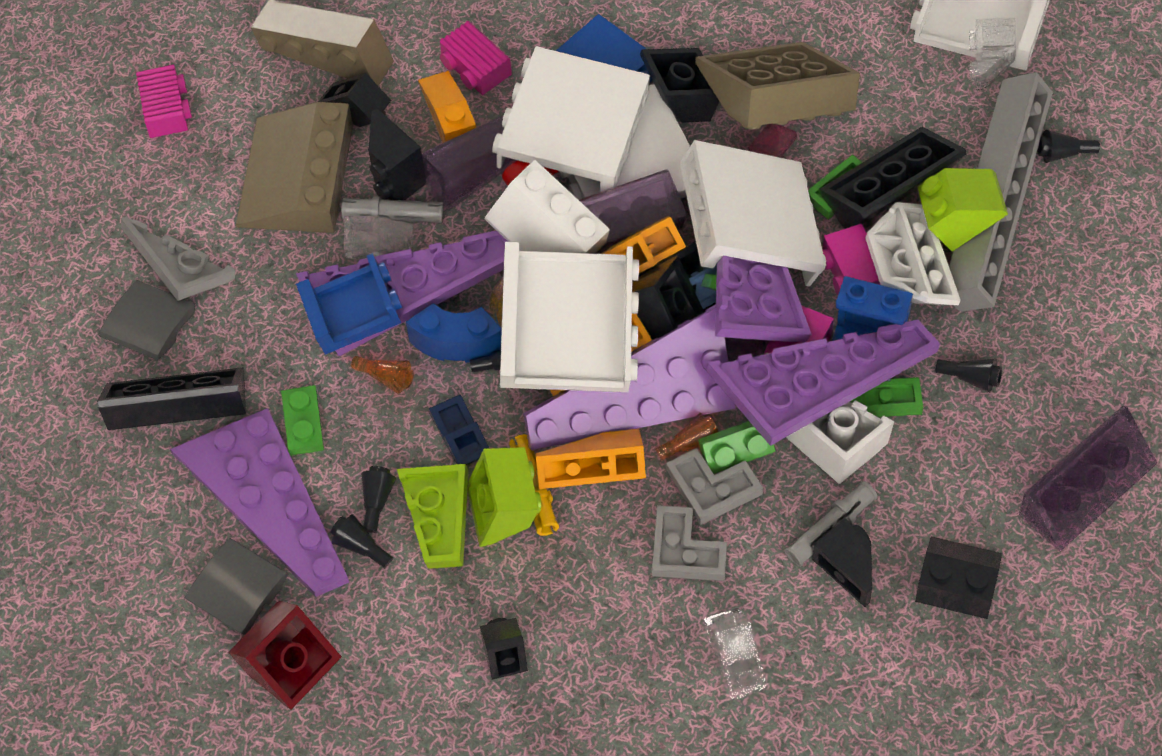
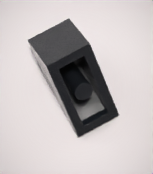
M366 73L332 83L318 102L349 104L353 125L362 127L371 124L372 111L376 108L386 115L384 110L392 100Z
M844 518L814 545L813 561L860 604L866 607L870 603L872 593L871 541L862 527L859 525L853 526Z
M496 618L489 621L487 625L480 626L482 642L492 680L528 671L524 641L516 618Z

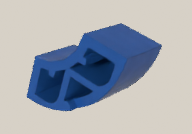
M433 303L406 321L409 342L422 353L438 360L444 361L445 359L469 363L470 359L490 356L501 349L502 328L482 307L471 312L453 313L442 310Z

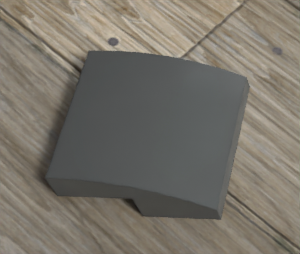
M136 280L119 299L99 331V336L159 360L175 343L177 331L194 314L195 303L185 299L177 301L173 294Z
M229 538L209 560L184 598L240 634L245 635L253 626L264 605H270L275 599L289 574Z

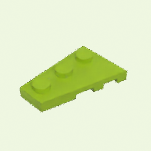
M466 464L397 469L428 569L462 567L464 563L469 474Z

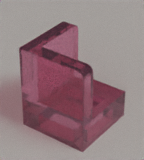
M767 124L749 145L748 151L784 158L783 154L797 139V133L782 125Z

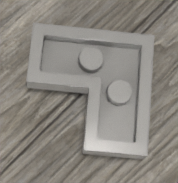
M697 448L666 463V471L687 505L693 507V514L700 525L763 495V487L746 460L716 475L713 474Z
M657 505L652 577L725 581L727 542L691 540L693 507Z

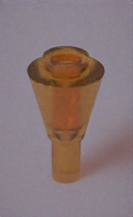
M355 356L351 362L352 369L369 374L397 394H400L403 389L409 388L412 384L414 372L408 360L372 361Z
M700 412L674 436V439L660 445L655 450L662 461L681 450L684 452L700 448L698 439L717 433L719 430L710 415L704 418Z

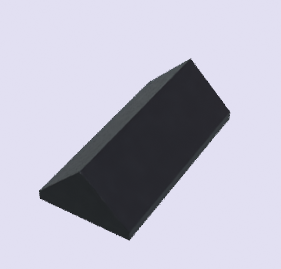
M922 126L820 188V193L844 229L861 223L864 224L891 207L895 202H899L917 191V187L928 177L937 174L944 168L955 166L967 155L966 149Z
M244 367L106 383L97 400L98 408L107 430L245 415Z

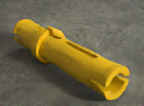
M527 435L515 436V440L511 439L509 441L510 448L525 447L528 461H531L534 467V489L541 497V511L534 519L536 532L540 536L553 534L551 526L554 531H557L559 524L551 505L553 501L551 491L539 489L536 455L534 450L529 448Z

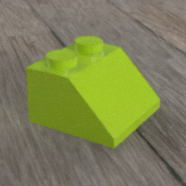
M944 168L937 174L928 177L917 187L928 229L952 252L1008 215L997 175L992 169Z
M525 447L483 449L468 480V496L479 547L492 545L530 528L536 515L541 511V497L538 492H535L533 484L534 467L533 463L528 461Z

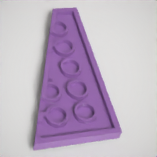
M495 230L463 237L461 242L447 245L439 242L430 244L429 249L415 252L407 249L374 257L378 264L382 262L386 264L392 281L386 284L389 291L395 289L403 307L397 310L403 323L431 304L438 305L504 270L505 242L508 241ZM365 258L360 259L354 265L339 268L337 264L325 267L326 271L312 274L305 271L296 273L300 282L309 279L313 287L316 288L370 264L368 259ZM400 324L335 351L338 356H341Z
M724 255L717 263L715 337L805 343L812 334L788 267Z
M716 304L696 318L678 325V328L666 335L655 338L631 352V359L638 360L637 381L631 380L628 392L567 390L523 413L529 448L535 450L574 442L602 432L638 429L736 409L733 401L706 371L707 362L720 360L721 363L728 362L725 337H715Z
M919 320L905 322L903 325L893 324L879 327L877 332L859 336L857 332L844 334L843 339L827 342L826 338L775 348L770 354L752 357L751 353L738 356L736 361L721 363L720 360L707 362L706 371L771 446L937 353L940 343Z
M268 408L170 449L172 455L179 462H182L191 471L192 475L199 482H202L315 597L349 583L347 574Z

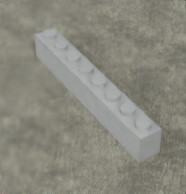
M1037 72L1003 79L999 95L996 99L995 109L989 123L988 133L977 169H992L996 173L1008 215L953 251L949 268L961 300L959 305L953 306L959 311L991 308L996 303L1053 94Z

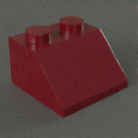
M280 600L228 652L248 676L290 710L342 657L298 605Z

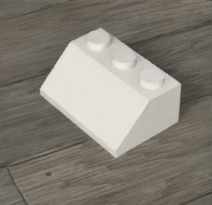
M536 160L528 165L508 185L485 216V220L508 242H519V251L595 254L606 244L610 231L601 220Z

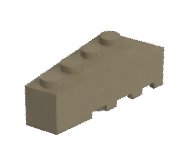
M268 0L251 26L262 49L284 55L344 78L366 73L379 86L394 62L375 19Z

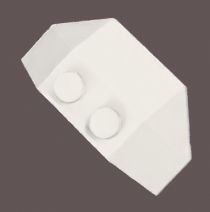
M895 202L889 211L867 232L865 237L880 285L913 293L912 303L959 305L961 300L940 240L928 229L922 204Z

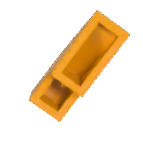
M667 216L600 254L626 255L627 247H633V259L639 260V273L653 267L659 261L686 248V245L672 218Z

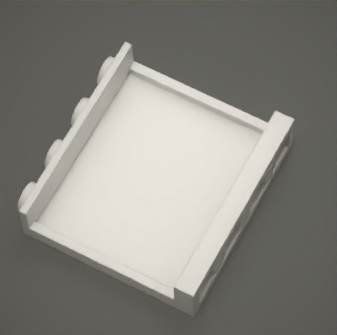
M920 0L921 11L915 10L910 29L915 30L914 42L1027 70L1050 0Z
M536 46L531 59L526 58L521 73V76L524 77L522 83L517 82L515 84L512 94L513 107L512 109L507 107L502 121L503 133H497L494 139L492 152L497 154V168H502L506 157L530 164L536 160L541 166L600 181V194L613 197L648 97L650 75Z
M655 84L649 85L648 97L613 197L600 194V181L559 172L562 178H569L571 182L569 185L570 193L607 225L687 197L680 161L690 145L673 112L662 100Z
M694 140L681 159L680 165L701 267L713 269L724 255L802 270L805 286L810 287L818 275L824 271L826 257L822 251L819 238L820 233L816 226L813 204L810 201L807 179L804 176L802 163Z
M505 242L500 388L604 392L629 391L631 380L637 381L638 360L631 359V347H637L638 326L632 325V314H638L639 293L632 292V281H638L639 260L633 259V247H627L626 255L519 251V242Z

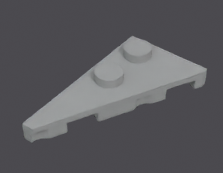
M127 216L121 218V229L177 301L235 279V269L227 265L223 269L208 262L207 254L193 250L187 244L166 234L160 238L148 232V225L138 220H132Z

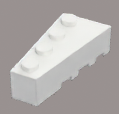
M855 400L853 403L848 402L786 438L838 484H841L888 444L894 421L885 416H882L880 419L869 413L867 406Z

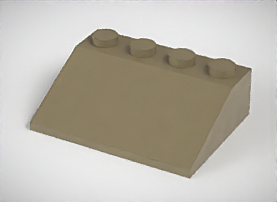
M804 42L696 57V65L727 114L747 129H759L761 125L765 124L785 125L790 120L797 119L810 121L814 120L815 116L822 115L840 116L842 112L856 110L860 73Z
M314 102L257 118L236 227L322 233L335 232L353 129L349 104Z

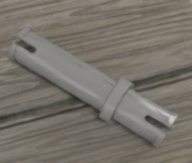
M373 196L372 199L343 197L342 219L372 220V223H379L380 220L442 223L443 202L381 199L380 196Z
M861 481L844 499H837L832 503V509L811 526L792 545L784 550L786 556L797 567H801L813 555L814 545L844 518L851 524L857 521L856 516L878 498L876 491L867 482Z

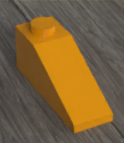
M446 71L419 79L418 83L447 155L478 147L476 123L465 97L450 72Z
M639 429L602 432L535 454L539 489L646 478L644 446Z

